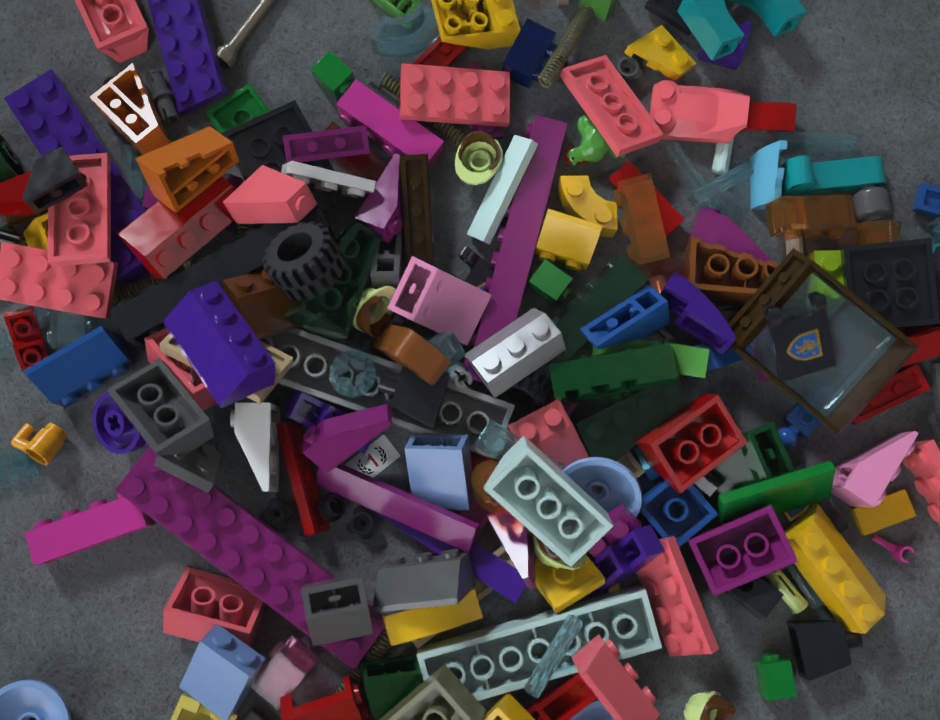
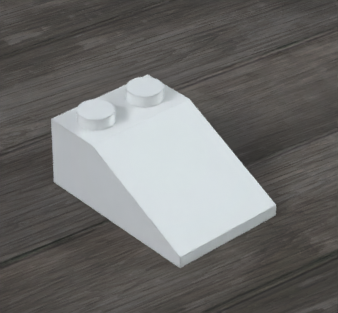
M235 403V410H231L230 424L231 427H235L234 432L263 492H279L280 444L278 442L276 425L280 424V407L272 403Z

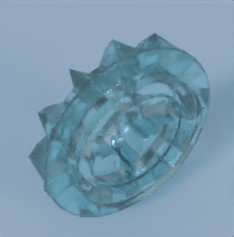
M346 351L336 356L329 372V380L333 388L339 394L346 397H358L368 392L373 386L376 376L375 367L370 358L361 352ZM350 362L355 370L365 371L356 375L355 386H353V382H351L349 377H340L348 372Z

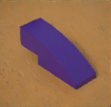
M675 271L660 292L668 301V309L679 316L674 324L723 355L735 341V334L714 304L690 281Z
M294 390L282 416L310 428L311 426H317L325 419L347 413L329 404H325L302 391ZM371 440L357 451L365 454Z
M651 525L632 530L619 543L608 546L592 561L605 577V584L593 591L594 596L603 593L628 578L665 551Z

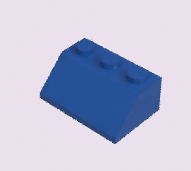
M100 326L27 368L24 372L52 404L68 407L77 403L81 399L80 395L87 391L94 392L104 387V381L111 377L117 378L125 375L130 371L129 367L136 362L121 336Z

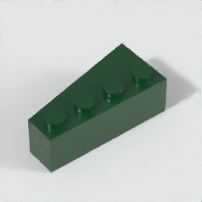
M664 341L651 342L645 348L636 349V347L621 349L617 353H603L588 358L549 364L555 399L568 405L680 381L674 349L669 343L665 344Z

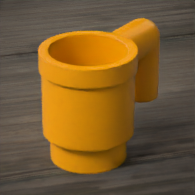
M25 423L12 439V446L26 452L28 456L38 463L48 466L64 445V440L68 437L67 433L59 426L48 423L45 428L39 430L31 441H28L27 439L35 431V428Z

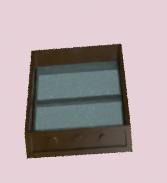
M794 248L729 322V326L736 336L730 348L839 436L919 348L917 344L816 262ZM818 291L820 294H824L827 299L826 312L837 366L781 382L778 377L769 328L763 314V308L768 305H774L779 308L782 314V323L811 315L813 313L807 296L809 293Z

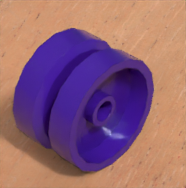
M108 392L98 398L92 417L94 432L99 442L108 451L115 454H125L149 447Z

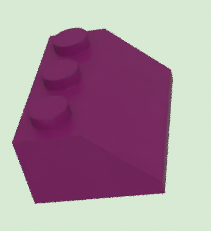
M771 504L693 536L688 540L713 596L798 562Z

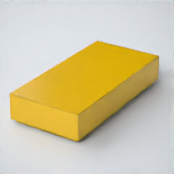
M905 489L887 494L884 500L879 505H875V507H853L850 509L861 536H866L917 516Z

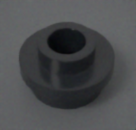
M333 493L324 494L318 502L319 513L328 522L337 521L345 512L343 498Z

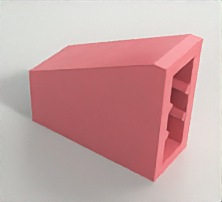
M264 165L258 168L223 201L229 213L238 224L298 223L317 205L305 182Z

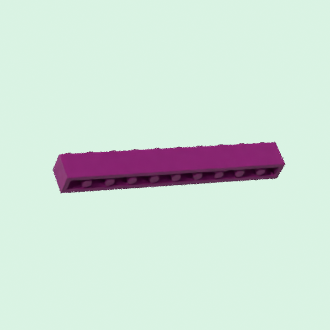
M536 115L534 123H528L524 138L538 143V146L515 191L513 201L511 200L504 216H508L507 225H501L497 238L498 242H502L499 252L494 251L490 267L495 268L493 278L487 277L484 291L492 296L480 318L479 330L474 331L470 339V347L475 348L517 319L567 127L565 122ZM465 359L464 366L466 371L472 376V383L485 386Z

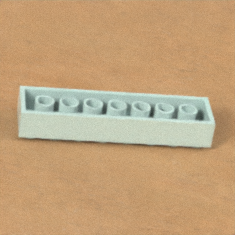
M635 585L572 604L558 614L551 609L421 646L417 649V658L423 681L445 664L479 701L577 673L578 670L571 656L598 634L605 642L610 639L621 653L617 657L619 660L660 649L662 645L647 592L642 586Z

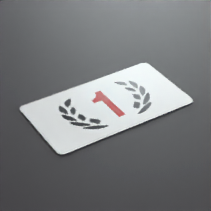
M382 435L368 446L365 454L359 453L346 463L345 466L374 478L398 459L400 454L387 437Z

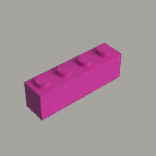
M358 80L352 83L336 104L341 121L350 127L353 124L356 127L366 125L368 140L371 142L378 141L383 145V150L392 157L395 153L399 155L428 154L430 170L444 151V141L416 121L400 120V110Z
M117 494V499L107 503V500L103 499L89 504L90 509L80 512L79 509L61 514L62 519L52 522V519L33 524L35 529L24 532L33 564L37 566L154 525L153 519L122 495Z

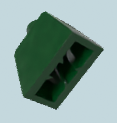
M417 655L361 662L366 693L372 715L376 719L382 718L420 685L421 670Z

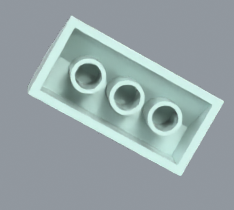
M525 436L502 457L484 486V490L570 567L613 527L608 512Z

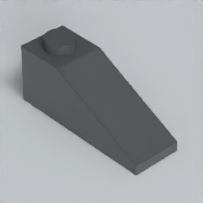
M404 221L402 222L400 232L394 235L389 244L374 238L370 275L373 289L384 286H393L397 289L401 281L404 263Z

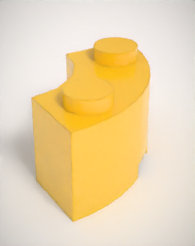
M560 176L558 194L567 215L602 225L600 236L613 238L618 230L617 202L607 201L598 196L591 187L588 176Z

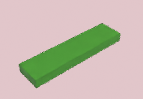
M638 339L600 350L593 346L592 356L603 353H617L619 350L629 347H636V349L645 348L647 344L655 341ZM669 343L674 349L678 374L701 378L706 377L709 348Z

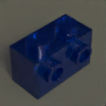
M527 18L502 63V71L510 72V80L530 89L534 81L539 82L538 77L544 69L543 64L546 58L550 59L557 47V44H555L556 32Z

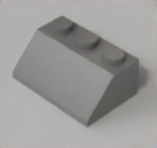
M533 308L463 356L493 397L496 398L565 351L566 347L561 332L544 312Z

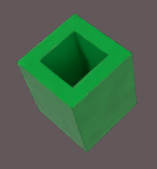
M330 50L311 68L314 80L336 100L343 96L355 81L353 71Z
M545 259L529 280L527 287L552 305H555L558 300L564 302L572 291L569 285L573 278Z
M766 653L762 655L761 660H754L759 694L762 698L771 701L797 697L791 660L780 657V653Z

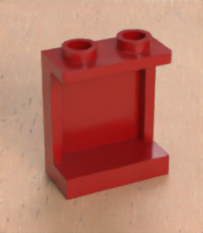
M350 676L343 677L344 691L297 706L291 693L279 697L282 720H371L367 703H362L363 697L359 685H353Z

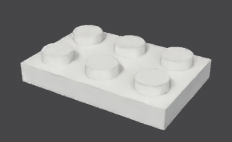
M295 161L283 164L281 173L301 180L306 184H315L314 189L331 192V190L337 191L338 189L342 190L341 195L351 198L364 197V194L374 192L376 183L374 180Z

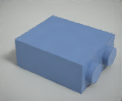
M412 433L404 448L411 494L444 509H452L454 511L470 510L476 492L469 435Z
M217 624L199 642L179 688L221 719L229 720L243 704L266 658Z

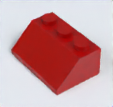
M701 394L636 443L650 466L678 493H682L746 445L747 441L719 395Z

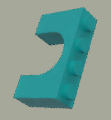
M683 0L677 10L711 61L732 54L744 37L743 32L727 11L725 4H742L755 11L774 37L795 30L807 13L799 0Z

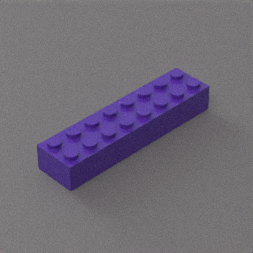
M50 69L5 97V101L42 157L48 151L55 150L61 146L69 156L108 153L111 158V261L118 262L117 273L128 283H133L147 274L149 271L117 235V233L146 211L142 207L143 201L65 83Z

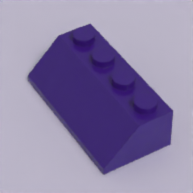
M217 281L189 291L165 318V327L220 408L275 384V361Z

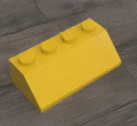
M814 503L784 531L798 559V562L794 564L835 619L842 622L844 631L866 634L885 615L886 594L819 504Z

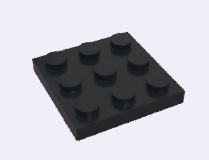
M294 100L221 134L233 142L239 158L236 166L246 181L262 165L281 172L282 165L287 163L283 135L313 131L297 102ZM328 159L302 162L303 164L334 171Z
M931 238L840 248L844 286L894 327L940 324ZM852 305L846 311L848 332L880 329Z

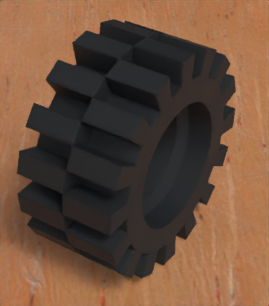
M536 370L504 391V393L511 395L510 397L513 400H519L521 404L525 403L527 407L531 408L533 406L535 409H539L547 405L554 391L552 380H548L549 377L547 375H542L541 371Z

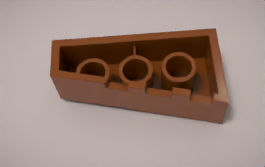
M691 236L685 249L684 278L698 288L711 302L745 305L779 265V263L770 260L765 262L753 258V255L745 252L740 254L725 249L726 246L705 243L701 241V238ZM804 283L782 308L794 309L804 298Z

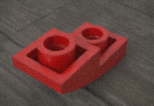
M749 102L747 127L740 132H795L797 104Z
M33 306L3 313V318L13 342V349L22 371L49 356Z

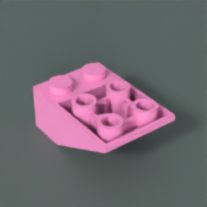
M412 256L387 309L462 344L468 345L492 295Z
M911 431L892 434L837 465L831 494L851 507H875V505H879L886 496L887 492L885 489L887 485L899 475L901 471V466L899 465L902 460L914 450L916 446L914 440L919 433Z

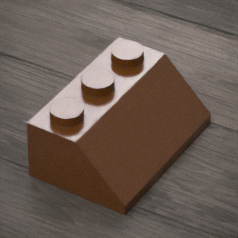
M265 269L223 280L224 292L258 339L325 319L319 294L314 298L308 299L307 297L301 301H297L296 298L293 300L288 299L287 296L280 292Z

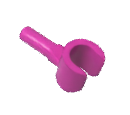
M876 534L871 539L888 549L893 559L898 562L910 563L902 557L904 550L915 554L912 547L895 545Z

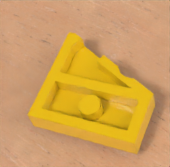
M663 25L628 45L624 51L629 57H632L633 54L647 60L646 66L662 72L664 76L674 81L690 72L697 64Z

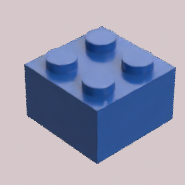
M662 479L642 496L641 508L637 516L646 526H652L658 539L675 536L680 547L716 517L718 513L694 485H691L682 493H678L665 479Z

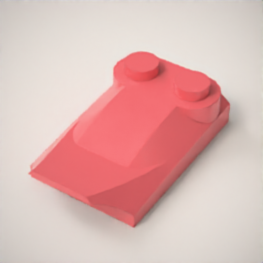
M75 0L99 52L110 56L118 63H123L148 51L149 28L136 0Z
M663 80L654 84L650 116L664 133L661 140L730 144L734 136L747 127L750 96L733 89L677 85L670 80Z

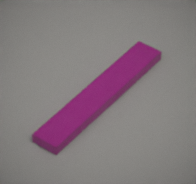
M341 463L328 473L320 467L318 468L315 485L468 553L472 549L479 527L478 523Z

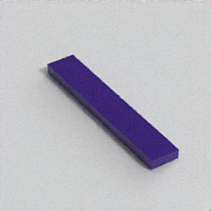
M371 510L439 555H441V552L450 549H458L459 553L466 552ZM474 542L469 552L474 577L516 604L527 586L518 570Z

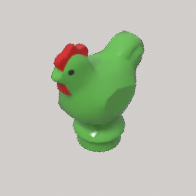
M587 115L579 118L577 128L582 137L581 144L576 148H567V151L563 154L565 161L573 166L577 163L583 164L584 162L594 164L600 162L606 154H611L614 159H617ZM626 154L618 156V158H624Z

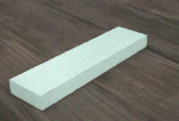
M514 135L467 235L490 245L538 143L531 139Z

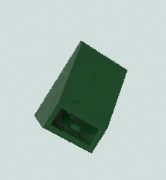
M774 421L742 432L747 444L710 471L712 475L723 483L713 495H704L712 507L718 505L719 494L795 472Z

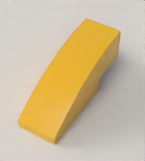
M472 589L458 604L399 610L383 616L390 645L392 646L433 635L483 618L475 589Z

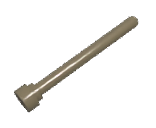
M261 0L230 42L216 49L222 66L231 69L237 61L236 56L238 54L236 51L275 0Z

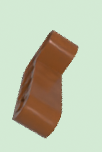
M387 324L381 331L380 336L371 344V347L383 357L408 367L432 386L437 383L452 363L420 335L409 328Z

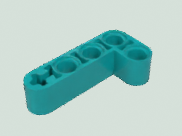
M808 155L790 158L782 164L784 176L781 198L859 191L858 189L861 186L867 184L883 187L887 184L883 159L881 156L812 163L811 156Z

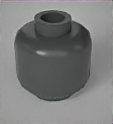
M875 184L861 186L858 189L859 192L851 198L855 220L858 223L864 224L865 227H873L887 221L886 218L892 212L887 190L882 187H876Z

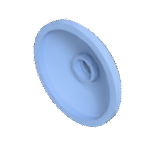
M589 457L577 460L563 469L566 475L608 513L624 504L637 517L642 501L641 488L634 474L624 465L607 458ZM593 485H601L602 487L596 488Z
M20 680L0 689V720H30L31 717H34L36 720H71L70 711L65 699L54 687L38 680Z

